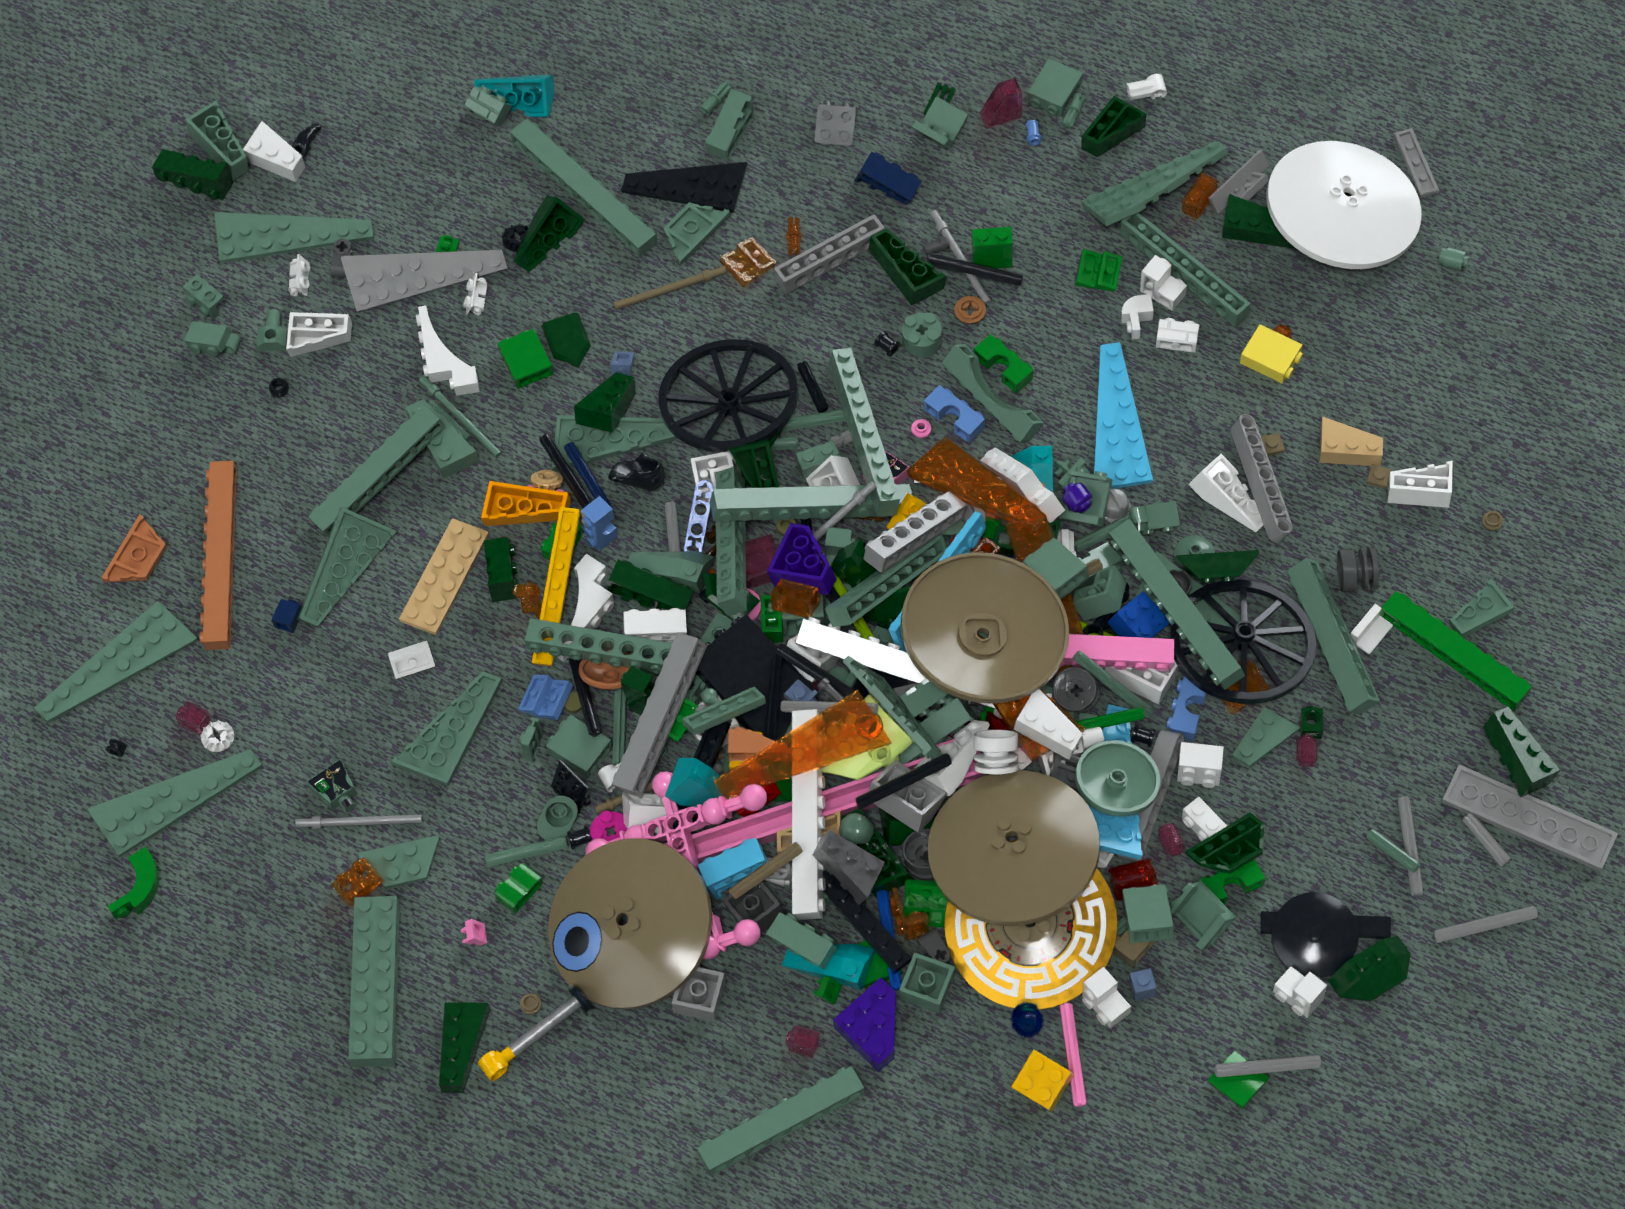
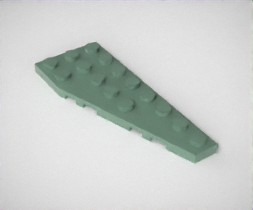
M1219 141L1211 142L1208 146L1202 149H1195L1186 156H1180L1172 162L1158 165L1156 169L1142 172L1139 176L1126 179L1119 185L1107 187L1098 194H1091L1081 201L1082 206L1105 226L1113 224L1146 208L1145 204L1150 201L1156 202L1159 200L1158 196L1162 193H1170L1190 179L1189 175L1192 173L1199 174L1203 171V166L1212 165L1228 155L1227 147Z

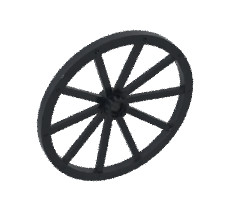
M720 340L699 346L680 357L669 368L661 382L658 402L666 427L679 440L705 451L728 452L726 450L728 448L764 439L768 440L776 435L788 423L796 409L798 384L794 370L789 362L774 349L750 340ZM746 351L734 384L730 388L727 386L717 352ZM753 353L762 355L776 364L738 392ZM711 354L722 390L718 391L686 367L694 361ZM779 370L784 372L789 382L790 390L744 397ZM682 373L716 398L668 393L673 381ZM788 397L787 404L778 418L743 405ZM667 401L714 406L674 421L669 413ZM720 411L704 438L692 435L681 428L684 425ZM741 411L771 424L758 433L746 437L737 413ZM726 415L732 416L740 439L728 441L711 440Z
M1239 579L1227 582L1218 581L1203 586L1188 596L1194 605L1204 599L1232 626L1228 627L1207 622L1213 631L1229 634L1219 637L1223 644L1233 641L1227 648L1231 655L1237 648L1241 649L1240 667L1245 676L1240 679L1239 692L1229 689L1224 690L1222 687L1209 682L1211 680L1210 675L1212 674L1210 670L1204 677L1199 675L1185 658V655L1192 654L1189 648L1181 649L1179 635L1176 632L1178 627L1175 624L1171 625L1170 639H1174V660L1180 671L1193 685L1203 692L1228 702L1258 704L1273 701L1289 694L1305 680L1315 658V632L1304 610L1291 597L1280 590L1255 581ZM1228 591H1240L1241 621L1237 622L1211 595ZM1247 592L1260 594L1274 600L1275 602L1252 623L1247 621ZM1281 606L1285 607L1300 624V626L1256 629ZM1304 633L1307 646L1306 658L1273 644L1260 636ZM1256 644L1302 665V667L1290 680L1283 684ZM1247 649H1251L1275 684V688L1260 692H1246Z

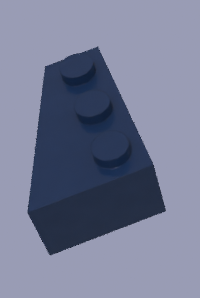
M872 151L854 180L857 183L861 180L870 184V189L875 190L878 188L885 192L886 196L906 205L909 204L922 182L915 174L905 172L898 164L890 163L885 160L883 155L873 153Z

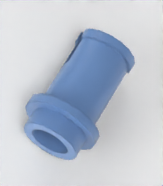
M1036 120L1027 121V142L1032 146L1040 144L1042 136L1039 134L1038 122Z

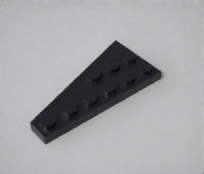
M740 162L626 173L621 192L682 204L694 203L699 206H710L720 211L726 209L734 213L748 163Z

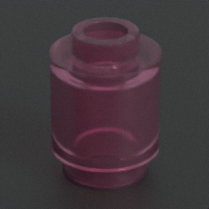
M1302 735L1296 741V760L1299 766L1313 767L1318 760V740L1313 738L1312 735Z
M1172 823L1161 826L1158 829V838L1165 854L1171 857L1180 855L1185 845L1178 828Z

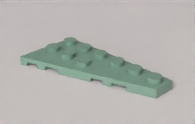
M341 507L297 620L317 627L397 531Z
M482 671L465 688L466 690L450 703L451 705L444 712L442 711L420 732V735L404 748L405 750L398 757L396 756L391 760L392 765L448 786L502 683V679Z

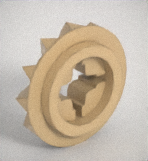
M540 470L531 475V483L534 487L555 490V488L561 487L563 477L553 470Z

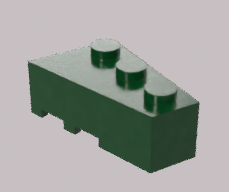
M1113 96L1083 133L1081 149L1095 157L1101 156L1146 127V113Z

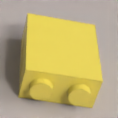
M1260 324L1243 350L1240 364L1283 384L1286 378H1291L1294 372V364H1299L1303 357V353H1301L1302 344Z

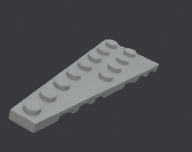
M502 250L340 257L357 313L468 281L473 278L475 273H477V278L508 269Z

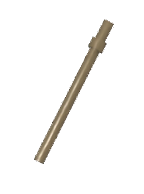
M725 266L713 270L707 269L702 271L701 274L613 302L617 310L702 281H711L714 277L726 274L727 271Z

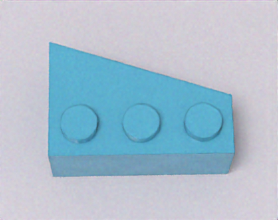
M754 838L744 840L741 845L735 848H727L720 855L704 859L702 863L698 864L707 888L716 899H720L723 897L722 892L741 881L768 860L761 844Z

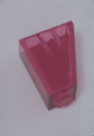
M1016 78L997 83L982 107L979 115L985 129L1022 118V91Z

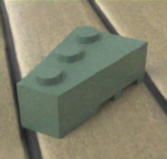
M731 88L716 123L705 140L707 153L728 161L754 118L752 96Z
M1108 542L1089 551L1088 557L1084 559L1078 557L1084 564L1099 559L1102 562L1103 568L1115 565L1119 572L1122 571L1123 559ZM1096 573L1089 576L1086 581L1068 595L1073 599L1075 590L1093 585Z
M924 679L903 693L900 698L913 717L919 715L921 718L931 711L930 706L935 703L939 706L948 700L946 696L948 693L936 687L929 680Z
M779 912L766 935L777 945L784 946L791 953H796L804 960L824 970L838 949L833 944L834 940L825 934L819 936L815 933L816 929L807 923L804 926L797 923L799 919L792 914L787 913V915Z

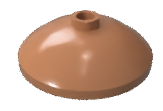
M585 659L579 664L580 678L588 685L602 690L621 689V677L624 672L629 670V667H613L602 662L595 664Z

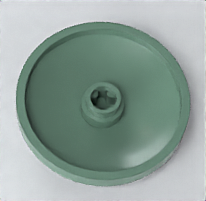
M1109 740L1092 745L1081 755L1075 770V783L1082 798L1094 809L1108 815L1126 817L1143 812L1154 802L1160 788V773L1154 760L1141 748L1128 742Z

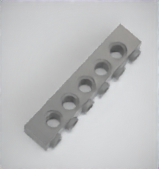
M873 214L775 267V281L784 294H787L867 251L870 236L885 228L876 215Z
M950 491L939 495L930 504H925L916 513H911L907 519L896 523L893 528L884 531L876 539L870 540L865 546L863 559L880 573L884 572L964 519L967 504Z

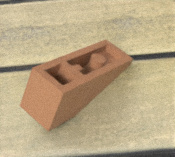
M742 727L728 729V761L792 762V749L750 729Z

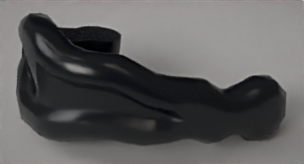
M317 123L311 124L310 127L300 132L292 143V148L302 155L303 159L311 148L309 146L310 139L314 133L321 130V126Z

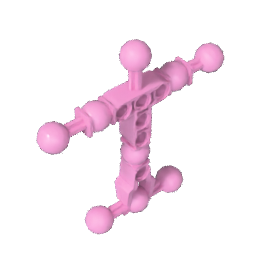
M668 771L660 772L655 775L652 781V789L657 796L662 797L667 815L651 820L647 824L632 825L626 832L623 830L619 831L620 838L611 841L602 838L593 839L586 847V855L602 845L622 839L637 838L656 842L667 841L670 848L676 850L689 860L699 874H701L700 870H698L699 862L691 832L701 829L705 825L720 824L726 818L731 819V812L744 807L750 811L760 810L767 801V794L760 785L751 784L743 788L740 796L729 800L723 796L710 798L703 805L698 804L697 808L688 807L679 811L677 804L665 797L673 773ZM698 813V819L693 823L692 817ZM678 820V827L673 829V823ZM659 827V833L654 836V829ZM683 840L684 846L679 850L678 844ZM712 912V933L703 959H713L718 956L720 951L726 952V947L735 943L745 947L754 945L760 938L758 924L750 919L741 920L736 924L734 931L723 934L720 918Z

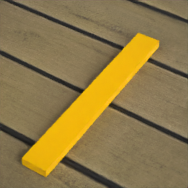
M560 507L539 620L561 624L581 513L580 509ZM547 637L544 641H550L552 638ZM545 652L533 653L532 664L553 667L555 656Z

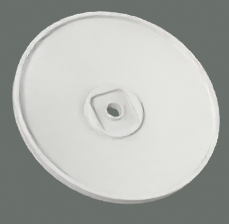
M1321 141L1300 146L1286 154L1277 163L1267 185L1266 199L1268 211L1279 232L1290 244L1305 255L1331 266L1347 269H1368L1388 264L1399 258L1409 249L1421 224L1422 214L1419 197L1407 176L1384 156L1356 144L1340 141ZM1344 193H1350L1352 196H1346Z

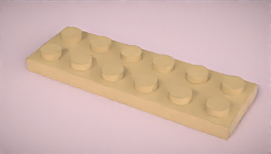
M452 518L405 606L399 621L437 635L484 546V540H487L489 532Z

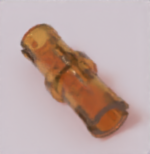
M793 217L787 219L788 233L786 234V239L788 240L789 255H793L794 248L795 255L801 253L800 240L802 237L799 232L800 219L798 217H795L794 224Z

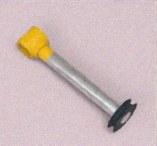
M573 985V989H568L572 998L501 1052L498 1050L496 1052L490 1051L481 1057L478 1061V1066L490 1081H495L505 1074L508 1070L509 1061L581 1007L586 1014L588 1009L592 1010L586 997L575 985Z

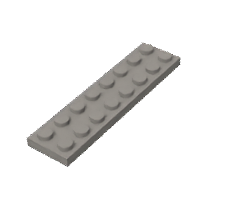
M1458 766L1442 799L1443 804L1466 814L1472 813L1482 821L1597 871H1602L1618 833L1529 794L1520 798L1517 789L1464 766Z

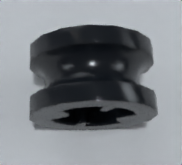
M110 739L108 742L110 746H107L105 750L112 755L122 757L124 754L122 751L126 750L127 746L121 741Z

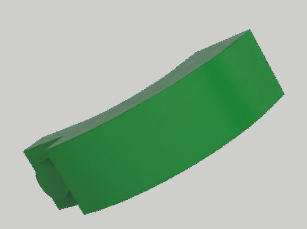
M146 847L128 857L129 862L136 871L134 887L129 893L107 906L115 920L126 917L133 908L137 914H140L150 905L157 893L159 872L154 859Z

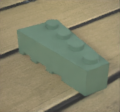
M217 101L212 102L185 119L189 136L217 164H220L221 161L227 162L233 181L249 171L247 156L235 138L233 130L228 125L226 117L221 112Z
M424 399L406 407L407 416L410 419L414 412L425 404L446 426L425 446L443 479L479 462L477 451Z
M953 696L943 703L944 707L940 710L933 709L926 714L927 719L922 722L918 720L936 745L945 742L948 738L947 735L959 732L965 727L964 724L966 722L978 720V717L966 700L958 697L954 698ZM913 742L902 754H899L900 763L906 764L923 756L920 752L921 748Z

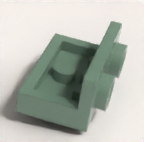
M195 275L183 286L186 295L185 300L191 306L196 305L204 317L209 316L214 320L219 315L216 305L223 300V295L199 275Z

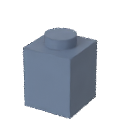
M1151 968L1130 973L1129 984L1134 1001L1156 996L1157 988Z

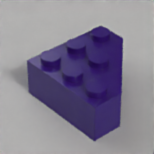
M790 523L767 570L773 585L829 595L836 577L809 526Z
M879 978L833 1019L834 1029L878 1073L894 1059L896 992L882 978Z

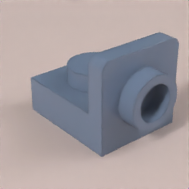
M615 351L611 362V376L616 372L631 376L634 353Z
M797 679L784 693V697L789 701H817L816 696L818 692L816 690L811 691Z

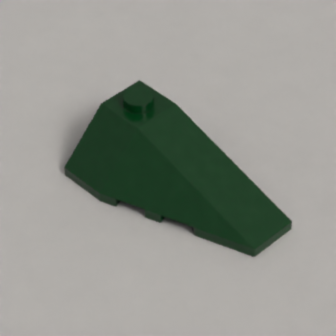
M546 196L536 211L513 261L525 271L530 272L546 259L548 251L552 248L557 250L561 247L559 243L566 237L568 239L572 238L585 219L559 198Z
M879 807L884 838L888 844L894 846L902 845L907 836L915 830ZM939 811L935 813L932 820L923 829H931Z

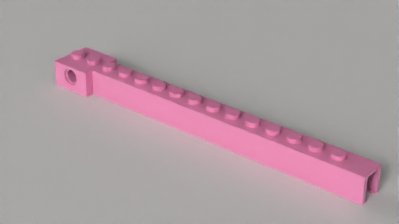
M954 739L937 744V747H939L942 744L946 745L947 743L952 742ZM923 758L903 765L913 770ZM974 759L962 783L957 788L987 775L974 770V764L977 763ZM882 772L822 791V796L825 798V809H822V816L825 818L834 815L838 811L843 816L858 809L855 798L868 792L871 782ZM792 802L692 834L699 864L708 857L722 854L727 848H735L741 845L747 839L756 838L761 845L777 840L778 831L792 827ZM871 804V805H869V806L863 808L862 810L864 811V810H867V809L876 807V805H875V804ZM683 840L678 844L679 850L684 846Z

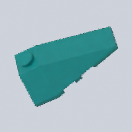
M553 75L474 80V87L481 88L483 85L491 89V94L494 96L499 94L507 98V103L512 106L511 111L519 109L525 111L524 115L529 117H548L550 115L555 94Z
M1030 446L1011 456L1030 468L1039 481L1045 483V488L1053 492L1052 446Z
M678 758L665 797L678 805L697 808L698 804L703 805L710 798L723 796L728 800L731 799L729 793L735 788L711 767L698 759Z
M834 944L838 949L826 968L822 970L787 949L782 966L818 978L829 976L844 986L862 991L876 952L871 948L858 944Z

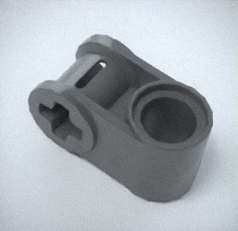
M339 239L334 243L331 260L332 277H346L340 257L354 256L351 244L346 239Z
M935 928L916 939L918 946L923 948L925 956L951 965L950 951Z

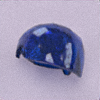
M1023 1002L1018 1004L1012 1011L1011 1025L1013 1030L1021 1037L1032 1038L1043 1029V1014L1034 1003Z

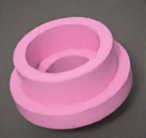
M924 419L916 420L911 426L912 434L917 438L927 437L931 433L930 423ZM919 426L925 427L924 429H918Z

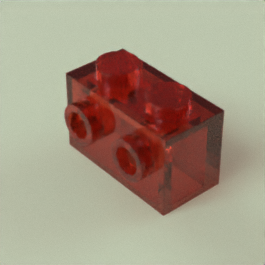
M1150 859L1139 860L1108 869L1110 885L1117 901L1122 900V889L1158 885L1156 873Z

